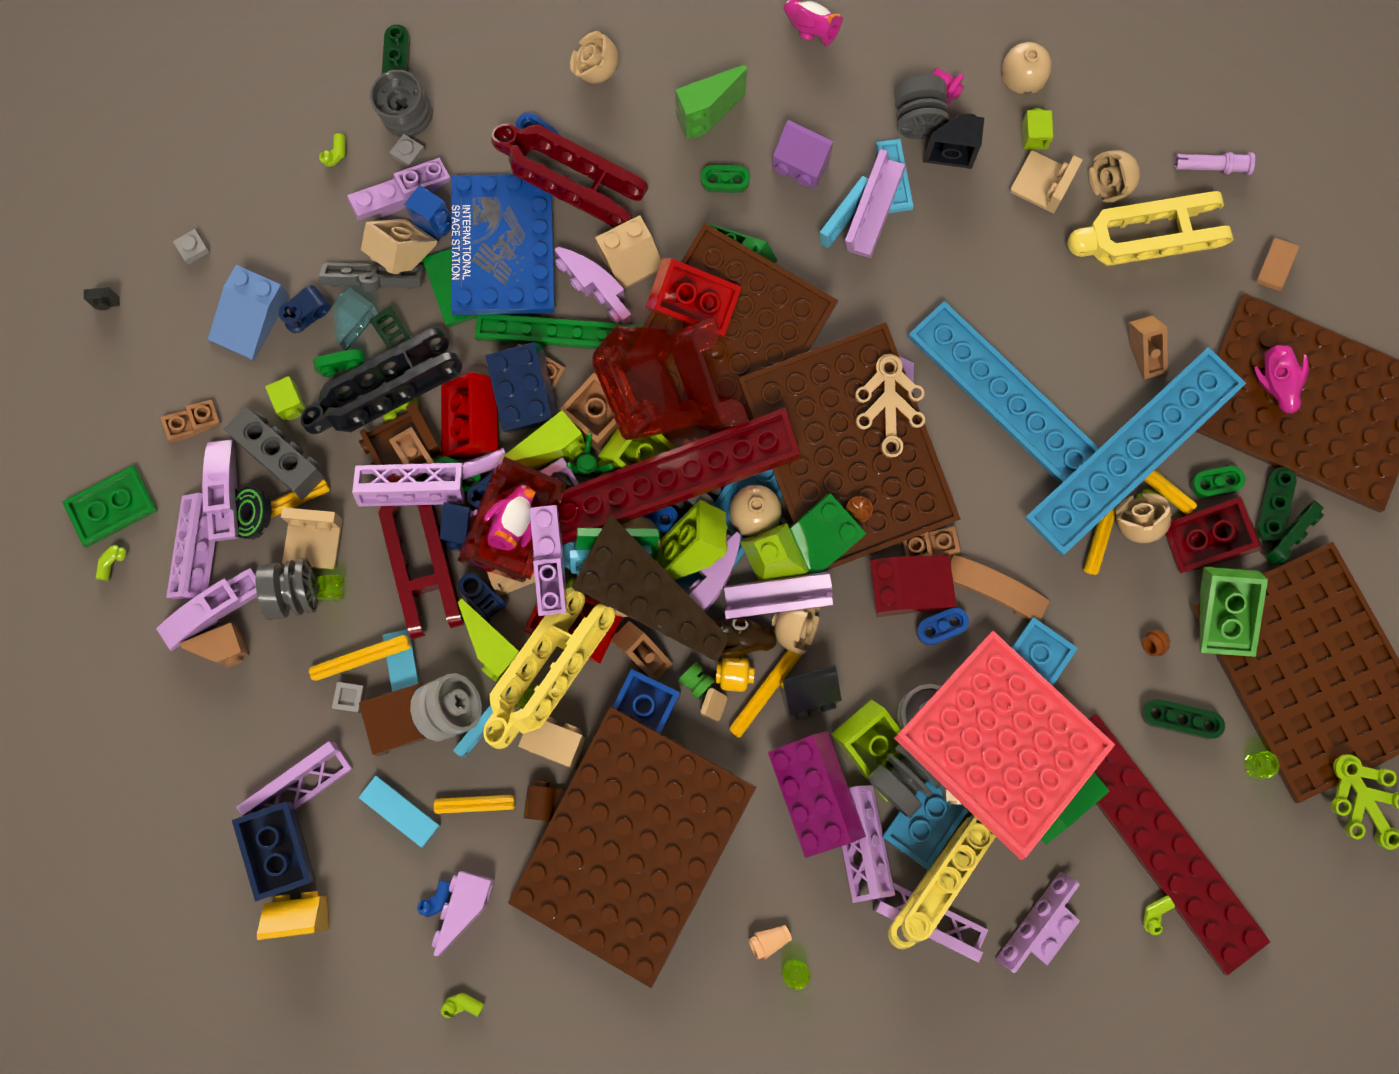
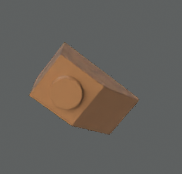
M1154 316L1129 322L1130 347L1142 378L1145 380L1168 373L1167 327Z
M630 621L611 639L631 662L647 677L655 681L673 664L652 640Z
M228 623L180 643L182 649L221 665H226V667L242 663V658L250 656L240 627L233 623Z

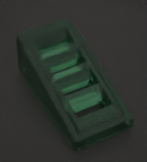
M391 306L369 319L388 350L411 339V336ZM392 317L394 321L381 329L379 325ZM398 326L399 330L388 337L385 335L387 331ZM403 334L405 338L392 346L390 341Z

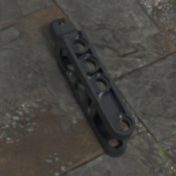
M428 329L325 383L320 391L319 400L307 406L303 411L300 420L301 425L310 434H319L331 427L336 431L353 432L456 377L462 371V362L455 352L444 353L449 346V340L442 329ZM435 338L441 339L438 344L434 346L429 345L431 340ZM395 362L394 367L391 369H383L387 363ZM446 362H454L450 368H442ZM364 375H373L368 381H360ZM408 386L406 391L402 393H396V390L399 387ZM341 387H350L346 393H337ZM376 399H385L380 405H372ZM310 411H314L313 415H308ZM361 411L359 416L355 418L349 417L352 412Z

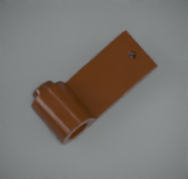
M534 780L533 786L528 785L524 819L551 821L566 789L550 788V782Z

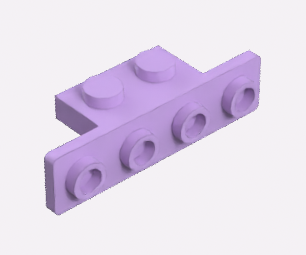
M1059 872L996 957V961L1012 973H1016L1028 955L1032 953L1037 959L1048 966L1080 922L1065 907L1066 903L1080 886V883L1063 872Z

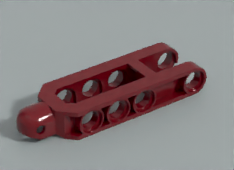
M501 124L492 131V145L499 152L509 156V163L514 176L614 228L631 220L632 214H629L624 208L613 203L612 199L600 194L603 186L634 201H641L648 190L647 183L639 176L539 124L528 126L522 130L511 124ZM537 150L595 181L590 188L587 186L584 188L569 180L568 176H561L547 169L545 164H538L526 158V155L529 151Z
M393 473L387 480L390 483H394L402 479L403 476L400 473ZM416 505L420 513L435 574L410 580L407 570L409 563L404 557L401 546L403 539L398 533L395 522L396 514L401 506H381L378 515L410 638L413 640L426 636L419 617L422 614L417 595L438 589L449 627L452 629L464 625L445 544L440 539L441 529L435 506Z

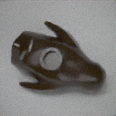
M746 616L712 619L729 637L720 656L722 658H742L756 651H771L776 646L777 639L774 632L762 627Z

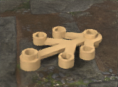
M885 354L880 357L876 363L877 373L865 386L858 388L855 392L856 401L866 403L871 399V393L884 381V393L865 413L857 416L855 424L862 430L869 428L872 425V420L885 407V439L882 441L880 448L883 455L889 458L896 457L903 451V442L897 437L896 408L908 418V423L912 428H919L925 423V416L921 412H916L895 392L896 381L908 391L907 396L913 402L920 401L925 394L921 386L915 385L902 372V362L899 357L893 354ZM886 363L893 365L892 372L885 371L884 365ZM913 389L920 391L919 398L912 396L911 392ZM860 390L867 392V399L862 400L859 398ZM914 415H918L921 418L919 425L913 423L912 418ZM864 416L868 419L867 426H862L859 423L861 417ZM889 442L895 444L894 452L887 450L886 446Z

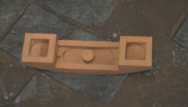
M952 556L950 562L954 585L983 595L1015 611L1014 614L1028 621L1033 617L1041 621L1050 602L1048 599L996 570L960 556Z

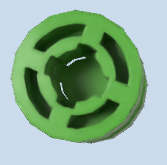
M695 662L678 681L684 687H689L692 695L698 700L716 680L711 675L703 673L702 667Z

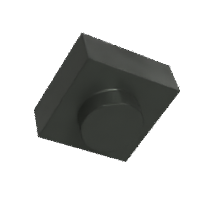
M110 287L84 289V300L94 309L108 310L110 307L120 306L119 296Z

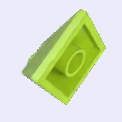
M787 523L740 541L758 581L799 576L809 571Z

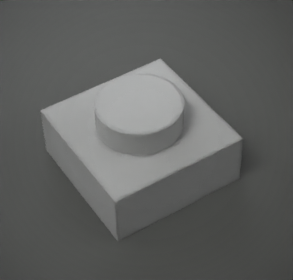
M403 134L389 153L393 159L411 168L423 155L425 148Z
M195 229L173 241L188 265L210 253Z
M337 682L332 709L361 713L359 702H362L364 699L366 687Z

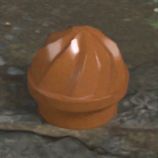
M856 496L849 500L846 511L856 522L861 523L871 517L873 506L866 497Z
M1151 630L1142 639V646L1150 656H1162L1170 648L1169 644L1171 641L1169 635L1163 630Z

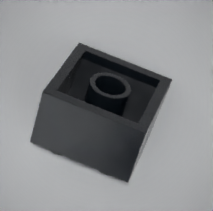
M959 114L933 132L923 162L972 169L982 145L984 117H977L974 114Z
M835 666L782 680L779 685L788 717L795 716L796 720L811 716L810 711L820 708L821 713L836 709V703L842 700Z

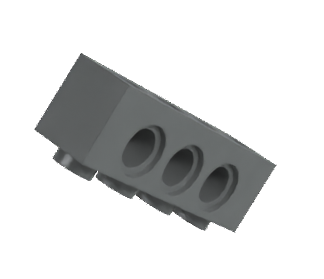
M245 407L224 428L225 432L296 496L303 500L324 479L318 471L321 466L310 456L305 459L301 455L303 450L293 441L289 444L283 439L286 436L276 426L272 429L266 424L269 421L260 412L256 411L253 414ZM279 449L276 454L272 455L275 450ZM297 464L293 470H290L293 465Z

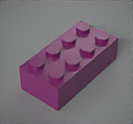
M828 731L811 735L768 752L805 858L866 837Z

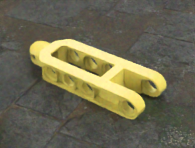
M1213 191L1103 209L1091 227L1079 228L1070 234L1067 246L1072 254L1078 257L1094 255L1098 261L1106 266L1219 248L1231 243L1234 238L1230 226L1192 230L1189 217L1197 216L1199 213L1211 211L1218 207L1221 209L1224 206L1221 192ZM1168 218V220L1176 219L1179 229L1177 234L1115 243L1110 240L1108 232L1110 227L1120 226V228H1125L1128 224L1141 222L1149 224L1153 220Z
M573 588L566 589L567 613L544 616L490 693V704L493 714L486 722L483 733L485 741L491 747L496 749L506 748L512 743L519 732L524 734L540 729L612 626L615 619L613 608L602 602L592 609L587 618H583L571 635L567 631L581 613L585 604V596ZM542 642L541 648L537 651L538 646ZM555 648L563 649L564 651L556 663L553 662L551 664V670L542 683L535 687V693L526 706L515 712V705ZM527 664L526 669L522 673L523 667ZM511 687V690L509 691L507 696H505L507 690Z
M973 814L971 817L963 820L956 828L890 925L888 938L894 947L898 949L910 948L914 944L927 939L933 933L996 836ZM899 926H902L903 936L909 940L908 942H903L898 938L897 929Z

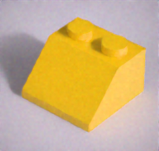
M318 891L301 893V899L294 900L290 899V894L274 896L273 902L264 903L257 931V940L328 930L327 895L318 896Z

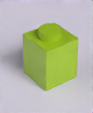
M1040 108L1027 110L1022 121L1023 150H1048L1053 140L1052 110Z
M290 376L265 386L276 414L283 421L294 420L301 416L306 406L296 383Z

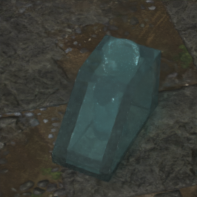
M350 287L336 298L333 305L336 341L341 348L347 351L378 315L374 305Z

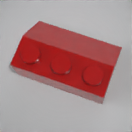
M470 372L441 385V457L474 459L498 451L497 404L490 376Z

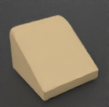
M713 688L708 689L700 711L701 716L714 721H720L727 702V696Z

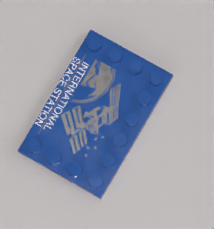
M513 174L451 176L452 315L555 313L551 194Z

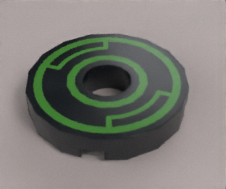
M245 487L235 495L239 538L252 540L259 538L263 534L261 532L264 527L267 528L270 523L272 514L271 501L268 496L264 495L263 492L265 491L260 488Z

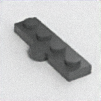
M324 262L318 277L320 285H330L333 287L341 285L356 286L367 292L376 291L380 287H405L412 289L422 286L425 268L424 265H417L411 271L393 274L386 271V268L380 264Z

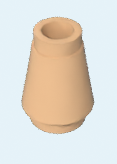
M786 925L753 933V937L749 938L748 941L756 959L764 958L766 960L786 945L787 942L792 941V937Z

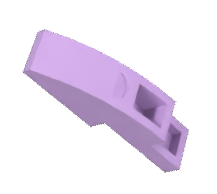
M436 158L396 172L392 180L347 195V201L358 221L380 214L381 218L406 208L404 204L419 185L433 193L449 182L450 176L440 158Z
M561 247L554 249L557 258L555 264L562 273H568L571 277L569 281L577 292L581 290L586 297L592 293L600 305L605 304L609 309L607 313L614 323L632 324L631 314L621 302L625 299L624 289L606 270L576 252Z
M233 439L210 442L206 445L203 464L202 497L203 512L207 514L208 539L211 542L238 539L235 491L238 490L235 441Z
M558 506L529 508L535 560L533 564L538 615L567 613L564 555Z
M738 532L732 537L729 534L726 536L728 549L725 556L718 559L711 567L700 570L699 574L704 580L698 579L688 590L690 592L689 596L705 613L719 597L733 571L741 537Z
M251 568L228 581L224 578L180 607L156 628L170 651L178 648L181 642L194 638L219 624L218 619L257 597L256 576Z

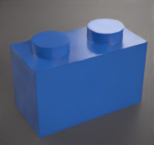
M419 185L404 205L413 224L438 242L442 236H446L450 232L451 217L444 200Z

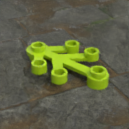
M1350 754L1338 757L1333 764V770L1339 778L1335 799L1331 802V810L1341 816H1346L1351 812L1349 822L1345 825L1346 835L1354 839L1364 837L1366 830L1364 825H1362V819L1366 809L1377 828L1374 835L1377 845L1388 850L1398 848L1399 831L1389 826L1375 801L1387 803L1393 808L1399 809L1397 803L1399 792L1392 794L1368 788L1361 778L1374 779L1380 785L1390 787L1397 781L1396 774L1388 769L1376 770L1364 767L1356 756ZM1351 764V771L1348 773L1347 767ZM1387 773L1389 778L1385 782L1384 775ZM1351 786L1355 791V797L1352 806L1351 803L1347 800ZM1343 802L1344 808L1339 811L1338 806ZM1357 826L1358 831L1353 835L1352 830ZM1393 835L1392 841L1389 843V837Z

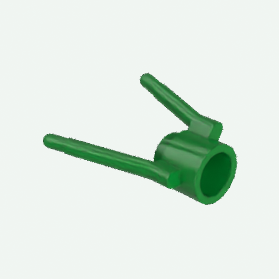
M590 433L586 438L584 454L578 457L576 466L572 463L566 464L573 474L578 473L584 477L591 476L593 473L599 475L601 472L614 468L612 464L601 467L597 466L596 458L590 454L592 434Z

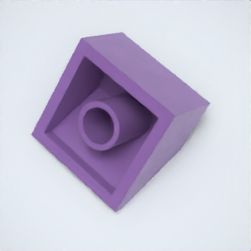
M788 120L774 152L772 168L782 176H789L797 180L804 187L816 189L829 166L833 141Z

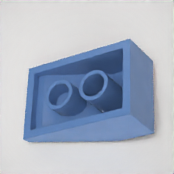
M235 265L223 287L208 340L254 361L279 316L280 307L287 302L290 296L281 284Z

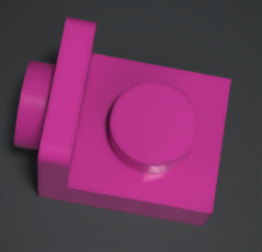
M937 68L932 75L939 76L945 80L948 94L947 105H949L953 98L958 99L964 89V85H962L964 75L960 73L957 78H954Z

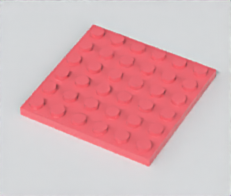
M994 631L978 645L894 738L1020 860L1025 859L1115 746L1105 734Z

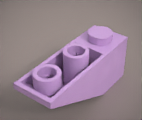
M459 871L458 876H453L449 887V892H452L450 902L445 903L440 919L444 920L441 931H436L432 942V947L435 948L434 956L442 955L485 910L495 880L466 871Z

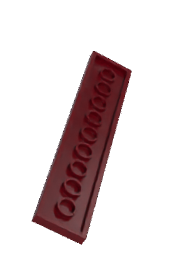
M786 408L540 498L539 504L540 507L558 506L560 533L562 534V544L564 545L576 540L577 528H602L609 514L622 524L801 459L802 456Z
M1094 714L1088 720L1115 744L1094 771L1109 790L1096 805L1162 893L1171 898L1175 905L1174 909L1224 975L1231 974L1271 941L1098 714Z

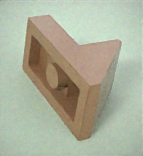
M412 427L389 439L403 464H434ZM424 473L417 474L413 479H416Z

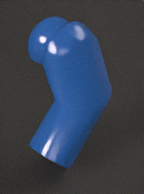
M439 880L436 894L418 903V913L425 917H432L441 912L445 903H448L451 882Z

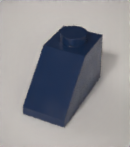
M444 502L440 539L446 544V548L461 552L462 548L470 550L478 522L471 509Z

